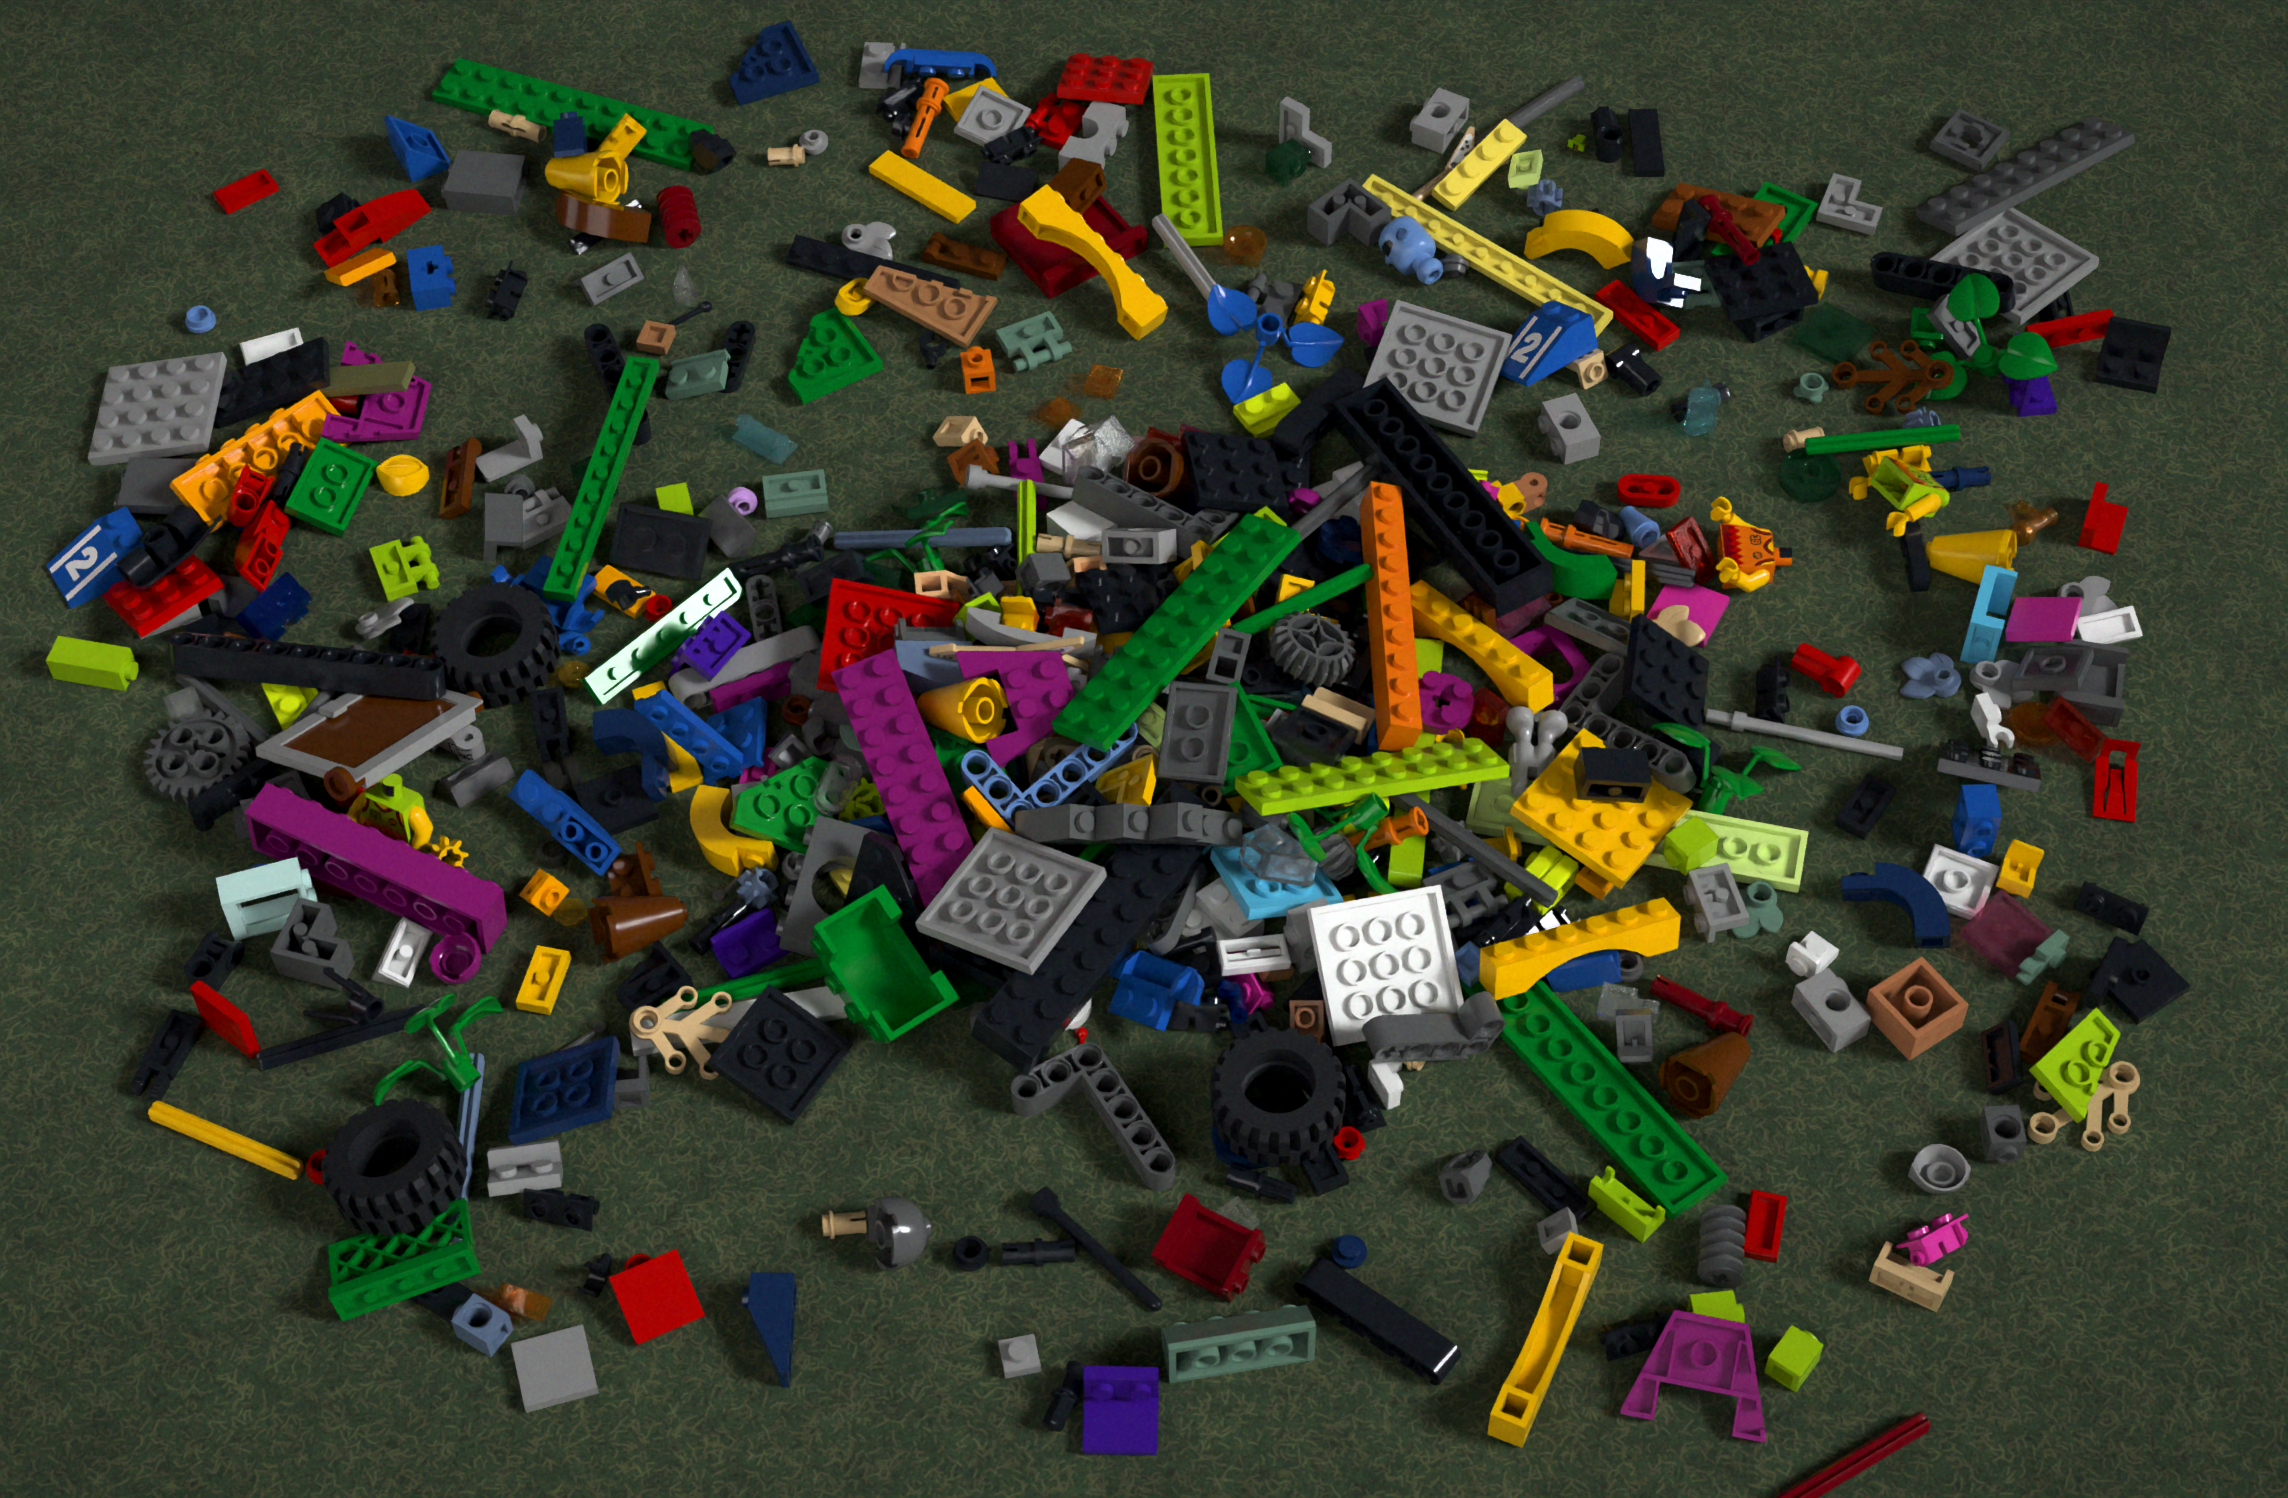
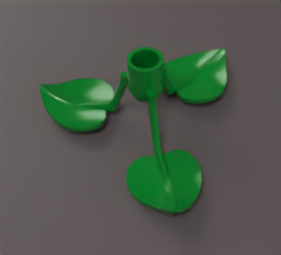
M1972 273L1968 274L1952 289L1948 297V310L1960 322H1969L1974 319L1981 346L1974 351L1973 362L1966 360L1956 362L1954 356L1948 351L1937 352L1929 356L1932 361L1943 360L1949 363L1954 371V379L1948 387L1941 390L1931 389L1918 401H1944L1962 393L1966 387L1968 375L1961 366L1969 367L1972 371L1978 369L1982 375L1989 377L2001 371L2006 377L2014 380L2040 378L2058 370V366L2048 343L2042 336L2034 332H2023L2015 335L2008 342V349H2001L1999 354L1994 347L1988 345L1980 318H1990L1997 313L2000 297L1990 279L1982 274ZM1937 374L1934 376V379L1941 378L1944 375Z
M965 502L956 503L932 516L919 526L921 530L927 527L928 530L917 533L905 542L906 548L922 542L927 557L917 562L918 569L894 548L865 556L866 562L862 564L864 565L870 561L887 557H895L913 575L920 572L945 570L939 548L932 547L934 553L932 554L928 540L929 537L934 535H945L946 530L954 524L953 519L939 523L940 520L953 516H967V504Z
M1657 723L1650 728V730L1659 729L1675 740L1692 747H1698L1703 752L1702 780L1699 787L1704 790L1697 807L1706 813L1722 815L1733 793L1739 801L1748 796L1763 793L1765 788L1757 781L1746 776L1757 762L1766 761L1774 767L1797 772L1802 770L1800 764L1778 750L1763 745H1751L1749 750L1755 755L1741 773H1734L1727 768L1712 765L1710 771L1716 776H1713L1712 780L1709 781L1710 747L1708 745H1710L1711 741L1706 736L1693 728L1677 723Z
M1372 792L1361 801L1336 811L1332 805L1314 808L1328 822L1334 824L1318 835H1313L1309 826L1298 814L1294 812L1287 814L1288 824L1298 838L1300 845L1306 854L1316 862H1322L1326 858L1324 850L1318 843L1319 841L1349 823L1358 831L1364 828L1366 832L1354 849L1357 854L1355 861L1368 883L1377 892L1383 895L1400 892L1388 883L1363 849L1371 834L1378 830L1376 823L1389 814L1386 804L1378 794ZM1349 813L1347 818L1339 822L1338 816Z
M453 992L438 998L429 1007L413 1015L404 1026L405 1031L409 1034L414 1033L427 1023L448 1055L440 1062L444 1068L440 1070L423 1058L407 1061L387 1074L377 1084L374 1090V1104L379 1106L384 1095L394 1084L420 1067H425L439 1076L442 1082L449 1080L458 1093H462L473 1086L481 1078V1074L472 1064L473 1060L467 1052L460 1031L482 1017L503 1013L498 1000L493 996L482 998L458 1017L457 1022L448 1029L447 1033L449 1036H455L461 1054L458 1050L453 1051L433 1021L435 1017L446 1011L455 1002L456 995Z

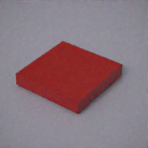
M197 980L189 989L206 1025L250 1059H253L261 1048L247 1014L203 981Z
M677 1249L609 1277V1282L636 1346L705 1317Z

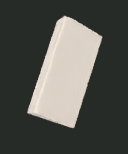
M402 917L390 936L371 980L409 988L433 932Z

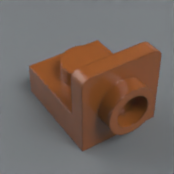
M978 438L947 457L954 476L961 485L964 484L968 464L982 466L983 470L988 469L994 475L1000 474L996 464L999 461L996 451L991 445L986 447Z

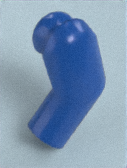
M572 630L558 634L561 650L579 656L585 655L590 650L591 644L586 636Z
M880 815L850 820V824L896 836L891 822Z

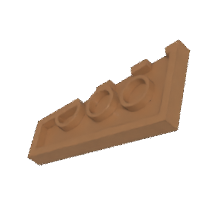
M881 265L877 267L863 287L864 294L922 326L934 330L935 333L967 349L997 304L996 297L989 295L982 297L973 294L971 290L960 288V290L943 286L942 282L935 280L928 282L916 278V275Z

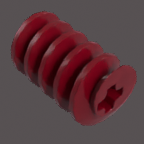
M681 185L664 188L659 191L656 198L666 242L676 249L689 247L701 233V225L693 192L690 188Z

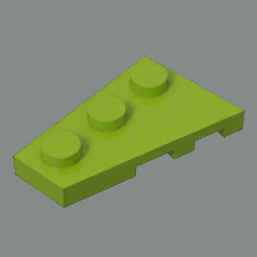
M2097 1007L2089 1012L2029 1069L2032 1075L2077 1124L2085 1119L2088 1112V1103L2091 1096L2096 1093L2103 1068L2108 1065L2121 1034Z

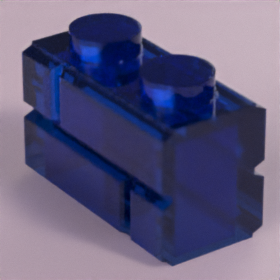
M285 572L235 617V620L245 631H248L253 639L277 641L287 632L283 627L292 619L296 624L310 611L306 606L313 599L289 572Z

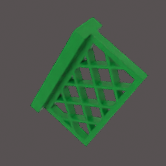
M465 1197L448 1203L449 1209L442 1215L437 1214L432 1218L433 1222L426 1225L417 1238L408 1236L410 1233L404 1234L402 1231L396 1232V1236H382L380 1232L377 1236L362 1233L328 1245L332 1287L328 1288V1294L342 1322L481 1273L480 1262L475 1254L469 1205ZM460 1213V1216L451 1226L443 1224L447 1217ZM435 1231L444 1233L435 1245L427 1242ZM455 1237L462 1239V1241L449 1245ZM387 1238L391 1239L383 1250L374 1248L379 1241ZM401 1243L410 1245L401 1257L393 1255ZM420 1249L428 1252L423 1255L414 1257L420 1251ZM353 1250L357 1251L348 1262L339 1259L341 1254ZM367 1255L375 1257L366 1269L358 1267ZM385 1262L394 1264L389 1267L380 1269ZM351 1274L360 1276L355 1279L346 1281Z

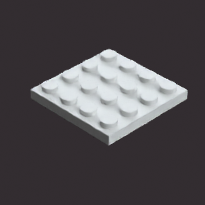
M1441 885L1307 909L1333 1047L1366 1041L1362 1027L1367 1021L1377 1016L1457 1013L1463 1005L1464 1001Z

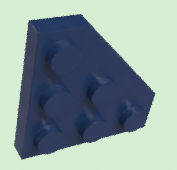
M790 20L763 28L754 47L751 46L741 60L742 65L737 73L733 72L729 78L730 89L739 106L819 82V74Z

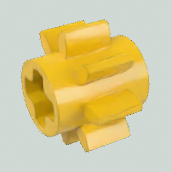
M440 835V842L436 844L428 842L429 853L434 854L440 860L449 851L451 854L445 858L444 863L453 867H463V858L469 856L468 853L458 849L462 841L456 838L449 844L448 837Z

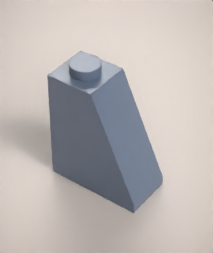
M895 640L893 649L911 693L920 696L926 691L964 681L957 660L933 657L929 655L931 646L950 643L973 646L972 641Z

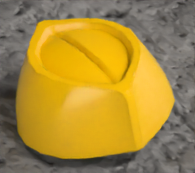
M403 454L390 457L376 467L378 479L384 490L395 496L414 494L422 489L430 479L428 467L410 455Z

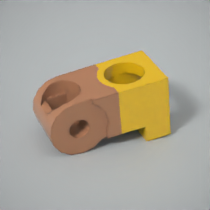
M1526 473L1520 480L1503 486L1498 480L1491 483L1492 486L1500 488L1496 502L1509 517L1518 516L1541 506L1545 501L1547 480L1539 473Z

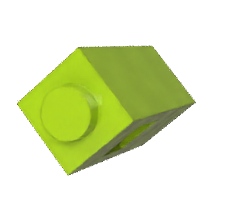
M64 636L57 637L46 659L53 679L126 691L130 681L136 679L139 670L131 648Z

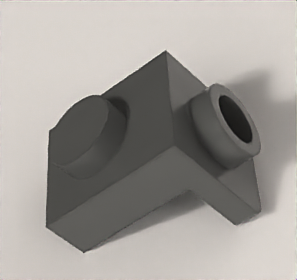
M1651 1008L1617 1009L1618 1061L1629 1065H1641L1645 1062L1653 1061Z

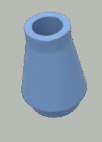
M1627 506L1620 511L1618 518L1623 522L1634 546L1645 549L1660 538L1658 524L1638 512L1633 506Z

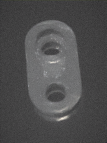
M841 754L828 764L813 793L814 804L821 813L829 816L836 815L848 805L862 777L861 764L855 757L849 754ZM838 770L844 773L845 778L839 775ZM825 796L831 799V804L826 800Z

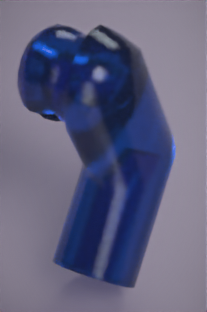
M1222 980L1219 984L1218 996L1222 999H1228L1231 1020L1236 1024L1243 1023L1247 1019V1009L1241 985L1234 980L1233 982Z

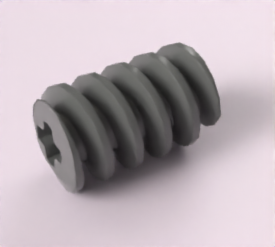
M1726 1204L1708 1207L1700 1215L1701 1227L1699 1228V1265L1697 1266V1275L1703 1282L1721 1288H1735L1743 1283V1275L1740 1273L1744 1270V1264L1741 1260L1744 1258L1745 1253L1741 1247L1745 1244V1238L1742 1234L1746 1231L1745 1224L1743 1223L1746 1219V1213L1739 1207Z

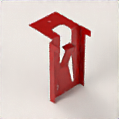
M2105 739L2099 756H2096L2094 760L2092 818L2121 820L2135 824L2138 761H2135L2141 742ZM2111 751L2127 753L2124 765L2126 814H2124L2121 784L2122 770L2119 769L2110 770L2109 793L2106 809L2103 811Z

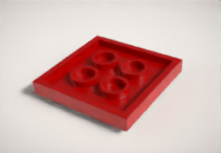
M1086 53L1069 55L1057 87V98L1143 105L1153 74L1154 62L1146 61V59L1140 57L1124 60L1118 59V57L1113 55H1105L1101 58L1090 57Z
M192 554L146 590L137 589L124 580L113 584L107 592L102 594V597L106 604L143 638L220 590L224 585L218 575Z

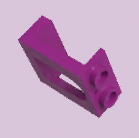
M1548 624L1508 640L1533 659L1558 649L1571 667L1574 674L1570 681L1564 684H1553L1554 702L1542 709L1545 712L1549 710L1558 711L1592 668L1568 634Z

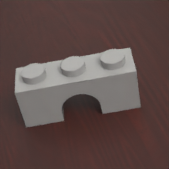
M1092 101L1082 116L1083 136L1087 138L1082 139L1074 136L1068 138L1058 154L1059 171L1073 157L1099 163L1104 170L1105 160L1108 155L1112 156L1114 154L1119 137H1124L1127 133L1129 122L1126 120V108L1104 101Z

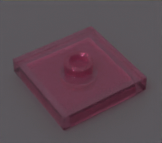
M2001 889L1961 929L1959 935L2012 979L2021 970L2019 965L2028 957L2033 956L2036 948L2055 932Z

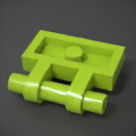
M421 536L411 538V545L404 548L400 539L369 548L388 601L419 592L416 584L419 581L426 582L429 589H436L440 585L438 580L439 571L437 566L431 562L430 548L428 544L424 543ZM416 561L419 566L410 568L408 562Z

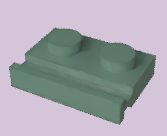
M726 349L671 361L673 369L669 371L666 396L669 400H679L724 390L729 368L727 361L730 360L731 356Z
M824 469L762 476L767 518L829 511Z

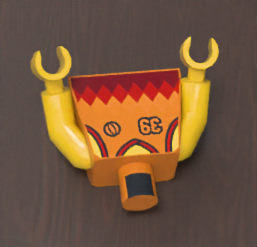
M1718 497L1711 503L1712 508H1714L1710 512L1711 519L1713 521H1720L1722 519L1717 538L1719 563L1716 565V569L1720 571L1719 579L1722 589L1738 587L1750 593L1767 583H1772L1775 566L1792 565V548L1774 547L1772 532L1769 529L1758 528L1743 521L1731 511L1732 505L1725 497Z

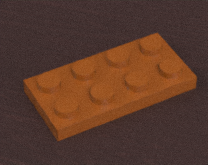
M1679 182L1652 216V224L1658 228L1675 232L1684 201L1693 198L1698 202L1703 196L1714 194L1718 197L1720 206L1731 212L1733 223L1755 248L1762 247L1784 218L1785 206ZM1707 229L1705 239L1727 244L1719 234ZM1734 236L1733 238L1736 240L1738 244H1740V242Z

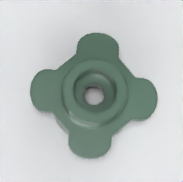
M1806 373L1800 377V384L1794 387L1793 393L1796 397H1805L1810 399L1812 403H1819L1822 401L1823 392L1828 390L1829 384L1817 373Z

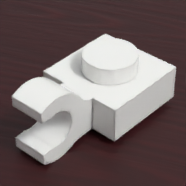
M1988 692L1975 695L1970 714L1982 738L1987 739V746L1997 748V740H2003L2008 749L2012 748L2014 734L2008 728L1999 725L2001 722V712L1998 705L1993 704Z

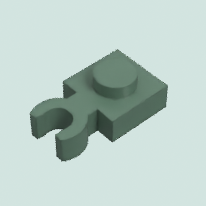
M2058 929L2036 948L2033 956L2028 957L2019 965L2022 971L2016 975V978L2027 986L2039 973L2042 974L2050 966L2054 969L2059 967L2067 957L2068 953L2065 950L2070 937Z

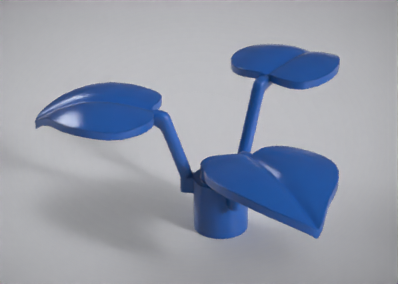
M1214 284L1210 291L1207 302V314L1212 327L1218 333L1225 336H1234L1240 329L1248 332L1256 327L1255 337L1260 342L1252 364L1245 359H1235L1229 362L1222 371V388L1231 404L1237 405L1271 389V372L1266 368L1257 366L1265 345L1276 343L1279 336H1281L1286 347H1292L1291 356L1293 360L1307 368L1319 367L1327 363L1344 342V338L1335 331L1312 322H1300L1293 325L1289 330L1288 339L1285 333L1286 329L1282 327L1281 318L1272 312L1264 313L1256 318V304L1245 293L1228 289L1218 284Z

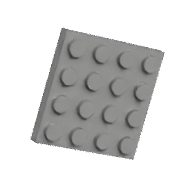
M2013 207L1970 229L1929 259L2008 275L2014 283L2016 305L2010 312L2000 315L2019 326L2098 267L2099 257Z
M1396 300L1363 388L1387 377L1428 424L1476 438L1509 349L1512 334Z
M223 352L109 367L87 458L91 465L124 463L129 461V457L161 458L207 452L227 359Z
M991 826L915 924L918 932L1033 975L1107 877L1106 871L1102 866Z

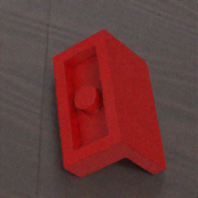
M2096 481L2077 545L2114 555L2128 508L2104 501L2108 484Z

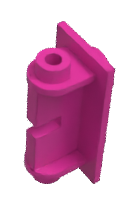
M1247 950L1227 952V954L1247 952ZM1257 972L1226 976L1246 1016L1252 1014L1256 1007L1261 1006L1263 1010H1267L1274 1005V993L1270 990L1267 982L1256 979L1259 978Z
M1950 1212L1939 1215L1930 1220L1931 1227L1928 1228L1927 1225H1923L1907 1232L1909 1239L1896 1245V1247L1899 1249L1908 1246L1911 1253V1262L1915 1266L1926 1267L1943 1257V1255L1965 1245L1968 1233L1961 1226L1960 1221L1969 1216L1966 1213L1952 1217Z

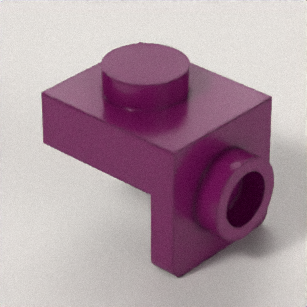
M1385 298L1358 306L1357 332L1362 341L1366 340L1370 347L1379 345L1383 337L1384 327L1381 322L1387 321L1388 302Z

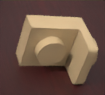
M1597 348L1564 366L1577 372L1580 386L1584 389H1588L1608 378L1603 351Z
M947 416L933 436L937 446L963 447L976 438L985 445L988 440L986 433L975 416Z

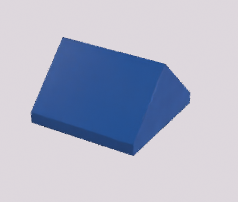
M386 115L384 121L390 146L411 182L449 169L451 161L432 130Z

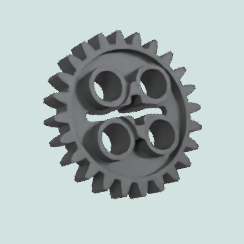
M207 709L203 717H199L197 711H193L191 719L187 720L182 714L180 715V723L168 722L170 727L168 731L159 729L158 733L161 738L150 739L153 749L145 750L148 759L143 761V764L147 769L145 774L156 792L160 791L163 798L171 796L174 803H177L183 797L185 803L189 804L193 797L199 796L244 767L245 764L252 762L249 754L253 752V749L250 745L251 740L241 722L236 723L232 715L225 718L222 711H219L213 717L210 709Z

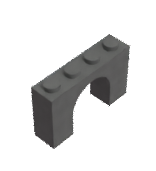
M817 815L815 825L808 824L803 839V844L808 845L806 855L799 854L794 874L799 875L797 885H790L784 904L790 906L788 915H781L775 935L781 936L779 948L813 958L818 957L810 944V939L813 938V927L831 915L824 912L816 903L812 894L814 882L821 875L831 870L849 869L854 871L865 834L872 831L893 844L895 843L896 836Z

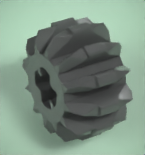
M1326 822L1324 825H1319L1312 833L1313 835H1318L1334 824ZM1337 830L1318 842L1324 850L1326 858L1322 862H1316V864L1319 865L1329 878L1339 881L1343 877H1348L1358 867L1355 861L1357 857L1355 848L1342 831Z

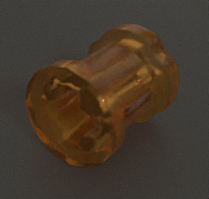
M385 268L371 274L370 282L375 289L373 293L374 304L380 308L397 305L400 301L399 291L395 288L397 283L396 274L392 270Z

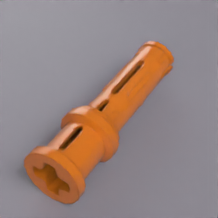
M928 78L925 81V91L916 102L918 111L905 144L901 149V153L905 157L918 158L932 120L940 114L943 97H946L949 93L948 85L938 78ZM920 125H921L922 127H921V130H920V132H919V135H918V137H916L917 131H918V129H919V127H920Z
M1543 517L1540 527L1555 546L1626 558L1632 557L1634 548L1632 544L1577 531L1574 525L1569 524L1566 527L1548 521V518Z
M1416 806L1404 815L1386 817L1382 824L1377 826L1378 830L1371 834L1363 849L1367 852L1388 843L1397 846L1402 844L1406 838L1415 835L1420 837L1427 835L1429 827L1424 812ZM1366 830L1346 837L1354 848Z

